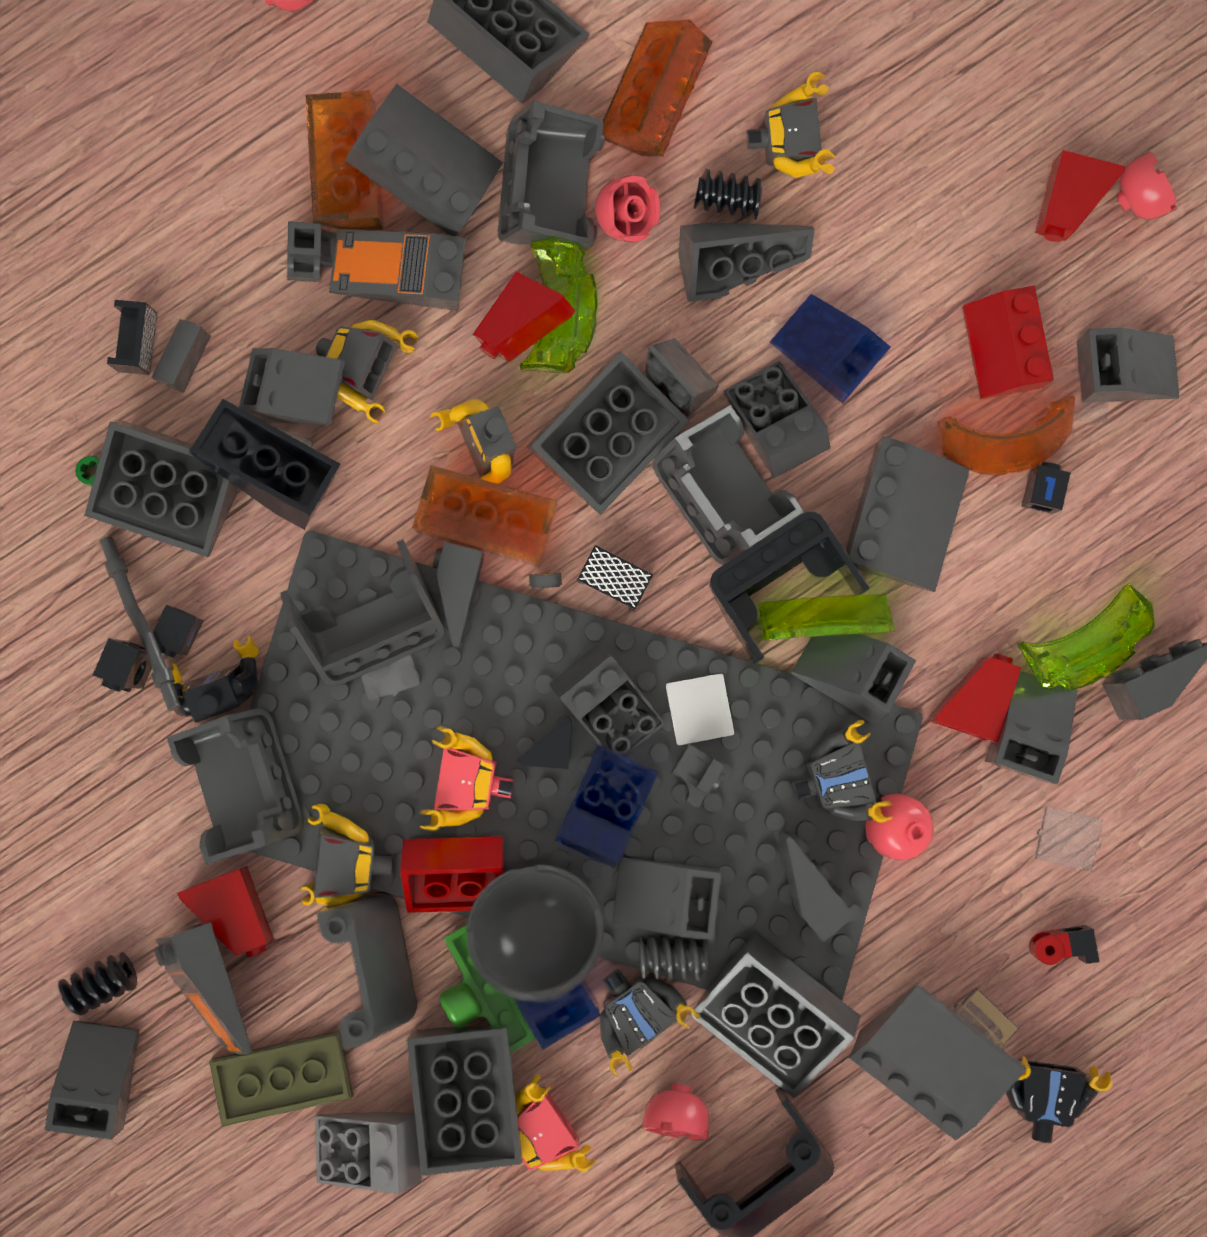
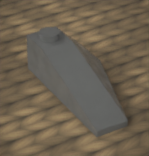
M713 222L680 226L678 256L688 301L721 298L729 294L728 290L745 283L748 286L755 283V278L771 271L778 273L810 259L814 228L812 226Z

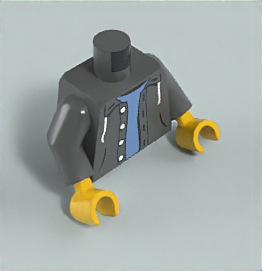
M858 720L849 728H844L825 736L812 751L811 760L806 762L809 777L793 781V788L798 800L816 796L819 807L826 808L827 812L832 816L849 821L874 819L880 823L891 820L893 816H883L881 814V807L892 805L891 802L882 801L874 805L870 804L877 801L860 743L870 737L871 733L864 736L858 734L856 727L865 723L864 720Z
M619 969L614 970L603 979V982L613 995L603 1002L604 1010L600 1014L601 1040L608 1057L611 1059L609 1063L610 1070L618 1078L619 1074L616 1071L618 1064L626 1063L627 1069L631 1072L632 1064L627 1057L673 1023L678 1021L680 1025L691 1029L686 1024V1016L692 1013L695 1018L700 1019L699 1012L687 1006L685 999L672 985L658 979L648 978L645 980L640 975L628 983Z

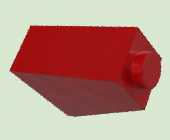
M1062 150L1053 161L1035 233L1044 235L1046 240L1052 242L1066 241L1124 173L1125 166Z
M516 271L472 335L482 344L479 349L492 359H496L499 356L510 362L571 318L576 311L562 294Z
M994 653L993 658H982L930 714L928 721L989 742H998L1022 667L1013 665L1012 658Z
M247 866L177 893L179 899L202 923H211L214 935L235 956L245 952L248 958L267 950L265 945L274 940Z

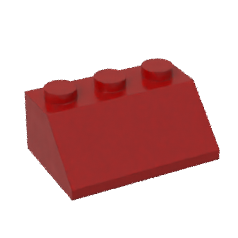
M1035 285L1002 291L962 306L980 400L1041 389L1054 380Z
M503 836L403 839L400 874L407 913L471 911L474 902L483 889L494 879L505 873Z

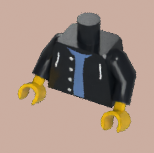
M247 636L248 641L243 646L238 639L233 643L234 649L242 658L239 664L200 677L183 685L181 684L183 678L177 665L172 663V673L175 679L173 686L181 704L180 708L174 710L177 715L184 717L192 716L195 723L241 706L254 693L258 683L256 660L254 658L259 653V648L250 636Z
M1022 1056V1059L1016 1060L1022 1063L1026 1070L1006 1092L1012 1108L1024 1120L1033 1122L1031 1138L1039 1142L1051 1143L1054 1125L1071 1127L1074 1119L1079 1118L1100 1091H1107L1112 1087V1079L1109 1070L1104 1075L1099 1076L1098 1067L1096 1066L1090 1067V1077L1086 1079L1087 1075L1077 1067L1029 1061L1025 1056Z

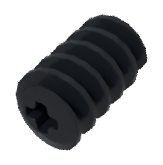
M706 168L702 176L699 177L694 209L702 200L705 211H709L711 205L716 203L717 213H721L725 205H728L729 214L733 216L737 208L740 207L742 218H746L750 210H753L754 218L757 220L763 189L761 179L756 178L753 184L749 186L748 176L744 175L739 184H737L734 173H731L727 181H724L722 171H718L714 179H711L710 169Z
M121 952L119 955L120 961H117L113 955L106 957L108 967L101 961L94 963L95 973L89 967L82 969L83 979L77 973L70 975L71 985L65 979L58 981L62 1000L72 1013L82 1016L88 1013L89 1009L94 1010L100 1007L101 1003L106 1004L112 1001L113 997L118 998L124 995L125 991L130 992L136 989L137 974L132 962L124 952Z

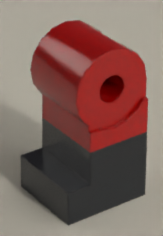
M1087 925L1040 932L1035 934L1029 943V950L1034 958L1046 965H1054L1059 963L1062 958L1076 956L1086 964L1100 962L1094 929Z

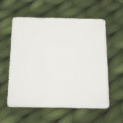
M723 674L666 684L677 745L734 735Z

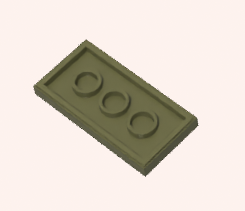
M340 1031L253 1049L251 1053L246 1055L230 1054L212 1058L209 1061L222 1127L353 1097Z

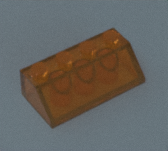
M690 19L645 23L603 119L605 141L640 156L663 157L713 43Z
M371 91L305 95L313 223L337 229L384 230L381 186L345 161L352 146L376 113V105Z
M430 465L412 528L420 534L541 567L557 501Z

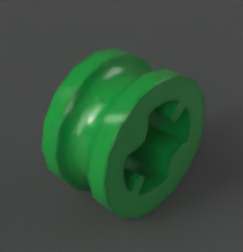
M93 456L80 459L75 469L78 480L88 486H93L95 476H91L88 480L87 477L90 475L85 472L88 466L93 468L96 464L98 465L100 459Z

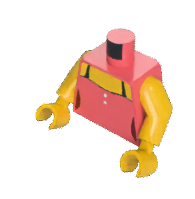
M438 726L436 728L445 732V738L441 742L432 740V742L444 748L434 810L424 809L420 812V814H430L431 822L427 826L421 825L422 829L436 830L439 827L461 826L481 817L484 810L490 808L492 796L511 798L514 779L495 776L497 762L492 760L491 752L474 737L453 732L446 727Z
M535 1075L530 1084L515 1093L523 1162L529 1170L538 1168L541 1171L576 1168L581 1172L588 1171L597 1162L596 1159L589 1160L585 1157L591 1150V1147L584 1145L579 1151L576 1150L579 1148V1137L548 1092L551 1087H539L537 1082L541 1076Z

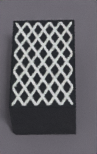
M115 300L114 307L121 312L116 358L108 357L107 364L117 372L150 375L157 312L145 302Z
M595 545L577 582L582 585L585 584L635 611L653 574Z

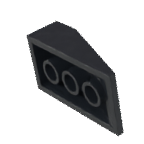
M225 399L221 400L189 451L195 458L267 509L304 530L335 479L340 467V463Z

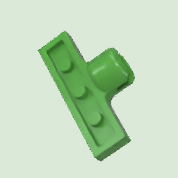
M467 924L443 937L462 973L461 981L442 992L439 997L440 1004L452 1025L456 1028H462L479 1017H485L491 1027L507 1026L510 1053L534 1040L536 1036L515 998L504 995L494 989L482 978L475 968L467 946Z

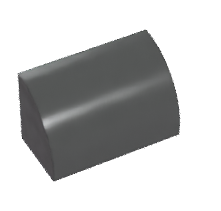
M179 319L151 378L184 393L211 336L201 326Z

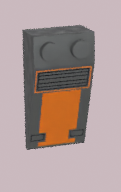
M337 229L329 293L457 311L466 238L436 233Z
M211 923L193 925L156 939L158 946L154 948L159 965L165 966L166 972L228 1053L246 1055L251 1053L252 1049Z

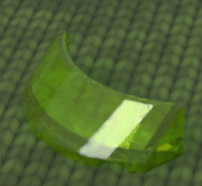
M558 237L531 241L530 248L537 260L543 285L562 294L576 312L571 318L536 342L528 357L520 363V370L569 373L575 368V362L580 354L587 352L594 336L596 312L598 309L594 275L588 274L583 263L585 253L579 244Z
M1128 583L1123 586L1114 600L1097 617L1077 631L1049 642L1028 643L1022 641L1018 644V647L1043 688L1052 690L1055 686L1063 685L1067 691L1082 688L1111 674L1136 653L1134 651L1135 644L1140 639L1149 636L1155 627L1153 603Z
M886 595L828 596L758 603L760 641L895 632Z

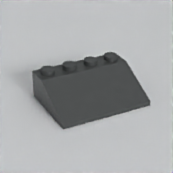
M433 0L427 20L432 27L522 104L539 92L590 35L550 0Z
M398 84L395 85L371 118L345 160L450 236H456L465 226L503 164L501 160Z
M618 352L597 371L526 447L548 469L601 515L684 428L689 420L622 352Z
M125 421L110 422L84 516L209 557L236 497L238 487L191 455L189 451L193 444Z
M883 436L876 443L845 550L856 568L860 571L935 592L970 469L915 445Z
M757 933L735 954L693 1008L699 1012L700 1019L695 1018L690 1013L692 1018L793 1098L855 1039L860 1015Z
M918 983L859 1031L849 1057L955 1141L976 1127L1026 1070L1022 1063Z
M442 1027L412 1031L407 1038L421 1176L522 1164L508 1027Z

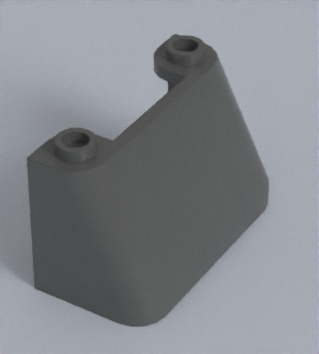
M532 101L513 116L506 135L498 222V238L500 241L511 244L581 250L593 246L597 236V228L594 226L592 218L584 217L589 159L597 151H601L604 146V120L537 101Z
M731 405L675 437L653 460V469L656 476L710 555L722 565L804 512L793 494L785 490H780L773 494L737 442L744 435V423Z
M258 708L226 715L167 737L171 755L176 762L182 766H195L213 827L203 831L200 837V850L205 864L270 845L298 835L302 831L303 816L273 720L267 711Z
M375 893L361 896L349 903L326 906L317 912L320 932L328 942L344 943L350 941L363 1004L362 1009L349 1012L341 1021L340 1035L343 1049L363 1045L409 1022L416 1013L417 999L396 900L387 893Z

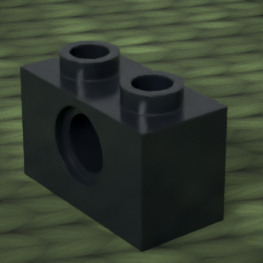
M108 638L93 676L103 679L101 685L118 692L121 690L131 692L132 688H144L152 666L144 647L130 641Z

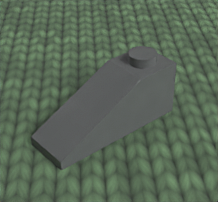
M444 542L443 548H437L433 568H437L436 575L452 646L462 649L485 554L480 550Z

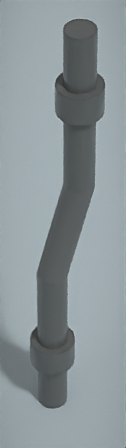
M112 537L102 538L100 544L107 560L105 567L109 577L114 579L124 608L143 642L154 672L151 676L155 687L160 688L168 711L176 710L181 707V704L173 686L175 682L171 668L166 667L155 635L136 602L126 575L128 568L125 560L119 557Z

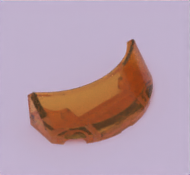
M1068 396L1062 400L1048 403V413L1045 417L1035 421V427L1015 433L997 434L981 432L962 425L957 421V418H952L951 416L944 417L937 422L942 453L951 461L954 460L960 465L969 468L970 471L980 474L1001 476L1031 469L1050 458L1059 450L1070 435L1075 396Z

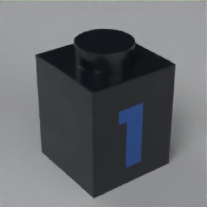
M1042 462L1041 465L1030 469L1021 507L1049 514L1061 511L1071 472L1063 471L1060 465L1050 462Z
M166 605L153 631L161 653L175 658L176 654L188 655L204 620L176 607Z

